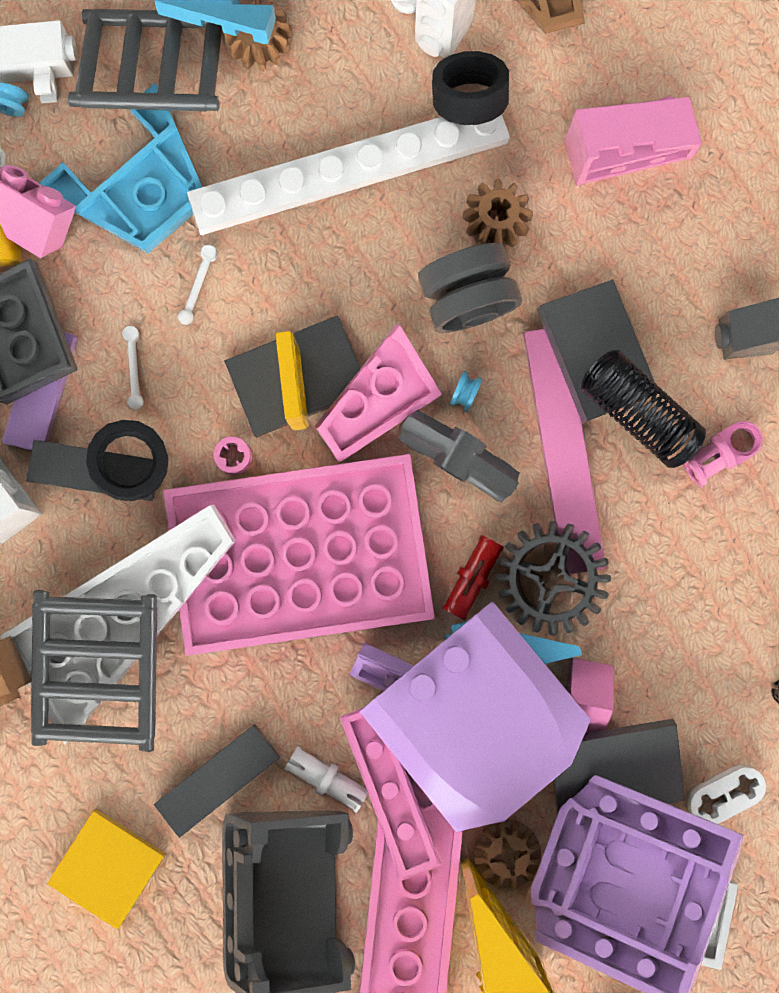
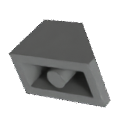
M779 298L730 310L718 320L719 324L715 326L716 346L718 349H722L724 360L772 355L779 350Z

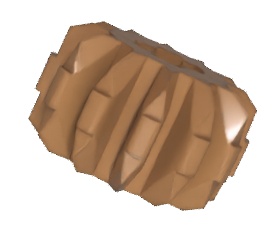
M250 0V4L258 5L257 0ZM267 0V1L263 4V5H273V6H274L273 2H271L270 0ZM283 9L274 11L276 21L269 44L254 42L252 34L239 31L237 36L224 33L223 38L225 44L230 46L229 53L231 58L234 60L241 59L243 67L247 70L254 62H257L259 70L264 72L266 62L269 60L279 66L281 62L279 53L289 54L291 47L288 39L293 35L291 25L286 23L287 16Z
M498 178L494 182L493 190L482 182L478 186L479 195H468L466 203L470 208L463 211V220L470 222L466 230L468 236L480 233L478 245L486 244L488 240H492L493 243L502 244V240H504L513 248L518 242L517 235H527L529 227L525 222L531 221L533 211L524 208L529 201L528 194L515 197L518 188L516 183H512L508 190L502 189L503 183ZM497 210L498 215L500 211L504 212V220L498 221V216L493 220L490 217L491 211Z

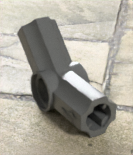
M418 409L412 415H408L402 424L399 440L406 444V446L432 459L436 466L462 482H469L493 499L502 503L505 498L512 495L519 484L518 477L520 472L487 451V446L468 432L458 427L451 429Z

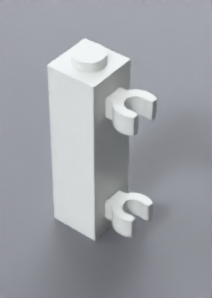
M60 20L0 26V82L11 83L33 80L34 92L36 95H40L41 103L58 102L55 78L72 77V61L78 60L74 36L68 35Z

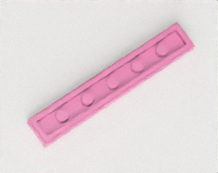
M545 329L524 332L523 337L554 521L558 523V534L563 535L564 528L568 523L573 524L574 532L571 538L575 540L581 532H588L589 537L583 546L588 549L595 543L601 545V549L592 555L594 561L604 558L581 419ZM570 547L566 564L569 574L587 572L588 570L582 557ZM606 566L598 567L597 570L606 569Z

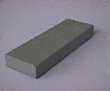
M33 440L27 482L105 494L90 478L86 465L87 448ZM105 451L102 464L105 473L112 481L120 485L131 486L140 483L148 477L152 469L153 459ZM154 492L148 497L139 500L153 502Z
M254 724L153 805L180 838L277 761L280 755L256 724Z

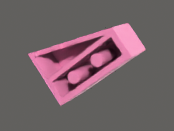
M673 96L661 98L657 101L577 109L564 140L576 186L694 157L702 145L690 97L675 99Z

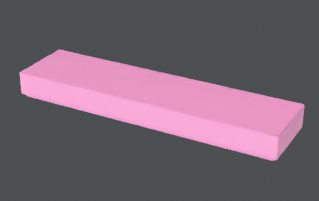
M361 708L340 716V720L402 881L441 866L442 862L407 770L359 712L363 709Z

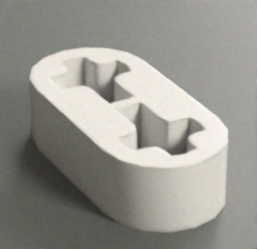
M737 765L690 790L686 799L687 810L689 813L719 824L762 800L766 792V783L760 772L749 766ZM741 775L747 779H753L754 782L749 785L751 793L748 795L740 791L729 794V791L740 785L738 777ZM703 795L711 799L722 795L723 799L712 805L714 812L711 815L703 810L698 811L697 808L703 804L701 800Z

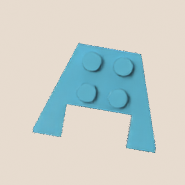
M154 0L157 12L160 15L198 26H203L205 21L221 25L223 33L237 36L239 31L253 35L254 42L269 44L276 21L273 5L239 4L240 0Z
M154 83L144 93H157L158 85ZM129 109L154 139L99 187L90 192L64 163H61L39 184L59 191L64 199L76 206L74 213L149 254L193 215L187 192L202 188V185L170 111Z

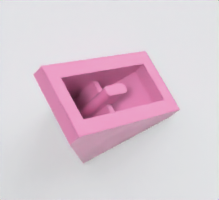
M572 658L566 690L591 719L585 733L606 730L613 712L614 666Z

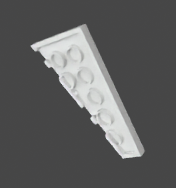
M210 505L63 597L141 600L142 595L155 594L157 595L158 636L236 540L215 505ZM50 614V639L139 642L140 617ZM32 616L0 636L1 639L11 636L30 677L32 671ZM49 656V681L118 684L137 660ZM49 698L48 718L51 723L84 725L103 701Z

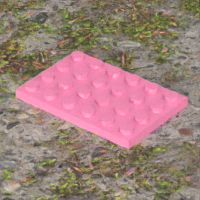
M410 454L163 490L168 530L173 529L206 507L215 505L236 540L179 609L185 656L435 619Z

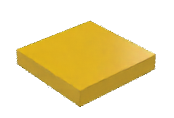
M291 331L277 332L275 336L285 420L292 430L307 429L309 423L300 348Z
M95 809L54 871L47 885L118 930L166 853L98 809Z

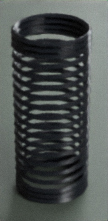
M611 350L597 359L585 374L581 384L583 393L589 398H593V401L598 403L599 407L603 408L605 412H609L610 417H614L616 422L624 426L625 430L629 431L636 440H640V443L645 445L646 449H650V452L655 454L668 468H676L685 464L702 447L706 438V429L678 405L675 400L668 396L665 391H662L639 367L631 363V360L620 350ZM613 365H615V366L613 367V369L601 380V382L598 383V384L594 387V385H595V383L598 381V379H599L609 368H611ZM624 375V377L622 378V380L612 389V387H613V386L620 380V378ZM629 380L628 384L609 402L610 398ZM635 384V386L633 387V389L630 390V391L622 398V396L628 391V389H629L632 385ZM612 389L610 393L604 397L605 393ZM638 389H640L639 393L636 394V395L628 402V400L634 395V393H635ZM646 393L644 398H642L637 404H635L639 400L641 395ZM652 397L651 400L645 404L646 400ZM622 398L619 404L614 407L615 403ZM657 401L656 405L650 409L652 404ZM627 403L623 410L619 412L620 408ZM662 406V409L655 414L657 409ZM630 408H632V409L630 410V412L628 413V415L625 416V417H623L624 414H625ZM666 410H668L667 414L664 415L663 417H661L662 414H663ZM635 413H637V414L634 416L633 420L629 421V419H630ZM641 418L638 424L634 426L635 422H637ZM678 419V422L672 426L674 421ZM695 430L693 437L686 445V447L675 457L668 459L669 456H671L677 450H679L681 446L687 441L688 437L691 434V431ZM685 435L683 440L673 449L675 444Z

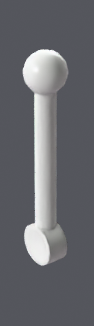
M205 245L201 249L202 263L185 309L181 310L178 314V320L183 325H189L194 320L192 311L209 264L217 259V250L212 245Z
M127 326L124 328L122 335L128 342L131 396L128 398V406L133 410H138L144 404L142 396L139 395L136 342L140 338V333L136 327Z

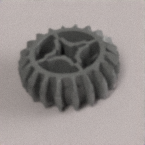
M556 521L549 522V534L544 535L543 528L539 523L533 524L535 538L530 539L525 531L518 532V538L524 545L519 548L516 544L508 542L506 548L515 555L513 560L505 557L499 558L498 563L500 565L510 567L509 574L500 573L496 575L497 581H509L510 588L502 589L498 592L499 597L505 598L513 595L515 601L508 604L506 611L511 613L520 607L524 611L517 620L520 625L525 624L530 616L535 618L532 626L533 632H540L545 621L549 622L548 631L550 635L557 634L558 622H563L566 632L572 633L574 631L572 618L576 617L580 624L586 626L589 624V619L583 612L586 608L594 614L600 613V606L592 602L594 596L600 599L608 598L609 593L605 590L597 589L598 582H610L611 575H598L597 568L608 565L609 561L607 558L594 561L592 555L601 549L599 543L592 544L588 549L583 546L589 537L588 532H581L576 540L571 538L574 532L573 524L568 523L565 526L563 535L558 534V523ZM552 542L558 543L555 553H553L551 560L546 565L539 566L524 562L527 555L538 546ZM570 547L584 560L588 570V583L571 576L567 571L566 564ZM560 557L558 568L562 572L559 575L564 574V580L573 583L574 586L557 584L549 592L547 598L549 588L545 584L548 581L543 582V576L534 573L533 570L538 572L552 571L554 566H557ZM520 574L535 580L539 585L540 594L537 607L531 604L525 597L520 584ZM566 590L584 595L580 603L571 610L560 613L549 612L556 595L560 591Z

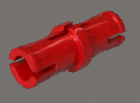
M483 535L480 536L479 542L464 568L460 566L456 573L460 577L446 604L443 605V610L464 621L466 620V616L482 588L486 589L489 581L486 579L500 552L504 549L502 545ZM482 561V565L477 575L475 576L467 594L464 595V590L466 589L469 581L471 580L479 562Z

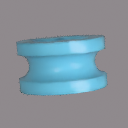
M0 82V113L13 117H23L25 108L22 106V103L28 101L29 94L17 86Z
M463 371L449 405L454 407L460 404L463 406L464 411L468 413L483 379L480 377L471 379L468 376V372Z

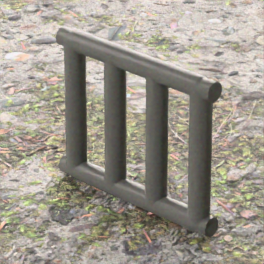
M82 10L83 24H86L76 90L75 92L70 91L68 96V105L70 107L219 111L220 101L219 97L215 96L222 34L221 25L205 21L203 26H198L160 15L157 10ZM103 26H126L116 92L93 91ZM142 27H166L157 93L134 92ZM182 28L206 29L198 94H174Z
M35 590L33 592L31 745H46L47 740L129 744L139 745L140 751L151 752L154 750L156 725L157 595L147 594L142 595L141 600L49 597L48 591ZM50 614L140 617V641L114 642L50 639ZM49 656L139 660V685L49 681ZM49 698L138 702V727L48 723Z

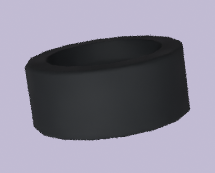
M463 51L449 55L441 60L434 68L432 74V94L435 110L438 115L447 121L460 125H479L490 122L502 115L509 105V69L504 61L493 54L481 51ZM464 84H480L489 87L478 92H461L453 89Z
M123 419L109 423L95 433L87 448L86 465L90 478L103 493L116 500L135 501L148 497L161 486L167 475L169 458L163 440L153 428L140 421ZM124 436L136 437L144 441L151 449L153 456V465L148 477L140 483L131 486L120 485L112 481L105 473L102 464L103 454L107 446L115 439Z

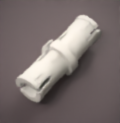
M297 746L284 769L316 787L315 792L323 796L326 793L351 808L355 813L358 812L361 803L364 802L368 795L367 789L364 786L338 772L339 767L331 763L328 766L303 751L299 746Z

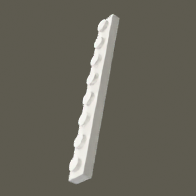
M502 115L490 122L479 125H460L439 117L188 191L187 196L201 236L508 144L510 136Z

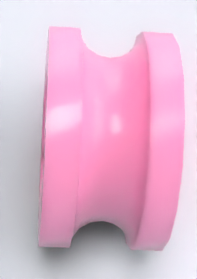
M235 436L226 437L215 446L213 452L214 461L217 467L224 473L239 475L250 467L252 451L242 439ZM231 445H237V450L244 454L243 461L240 463L236 460L237 466L229 467V461L222 458L225 449L231 451L229 448Z

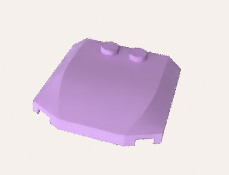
M493 601L359 711L456 832L503 822L572 765L591 721Z
M594 775L579 793L560 807L532 884L531 902L535 907L537 928L534 931L535 941L644 993H691L733 875L744 835L609 779Z

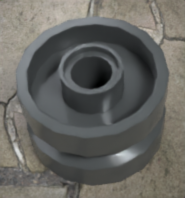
M486 243L468 247L441 257L418 272V279L424 297L437 300L430 307L429 311L436 332L449 333L475 327L497 319L521 305L523 300L517 282L503 277L511 266L504 245L500 243Z

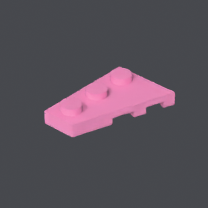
M396 324L315 425L339 463L405 420L408 415H412L417 409L420 410L442 395L400 325Z

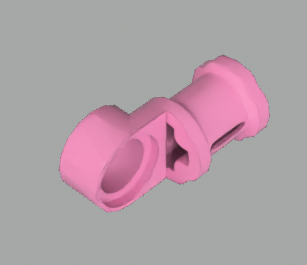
M748 421L732 424L711 437V443L699 449L691 460L683 464L687 474L698 487H703L707 484L706 479L726 467L732 469L754 456L762 446L763 436L761 431L755 424ZM742 429L751 435L753 443L751 449L747 452H739L732 446L731 436L735 430ZM712 456L715 457V459L710 463L706 464L705 466L702 465V463L707 459L711 458Z

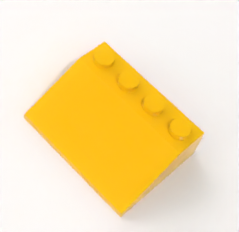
M465 857L460 862L476 956L480 969L476 975L481 982L479 986L481 992L556 993L542 959L470 859Z

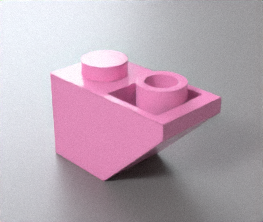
M11 165L0 167V224L6 238L39 258L62 248L76 206L64 199L63 195L56 189L42 186L29 178L23 169Z

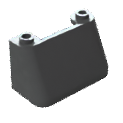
M343 811L241 812L226 814L224 817L222 828L223 968L227 985L235 993H336L351 990V975L355 970V959L351 949L346 948V945L336 938L335 854H343L353 839V828L349 820V813Z

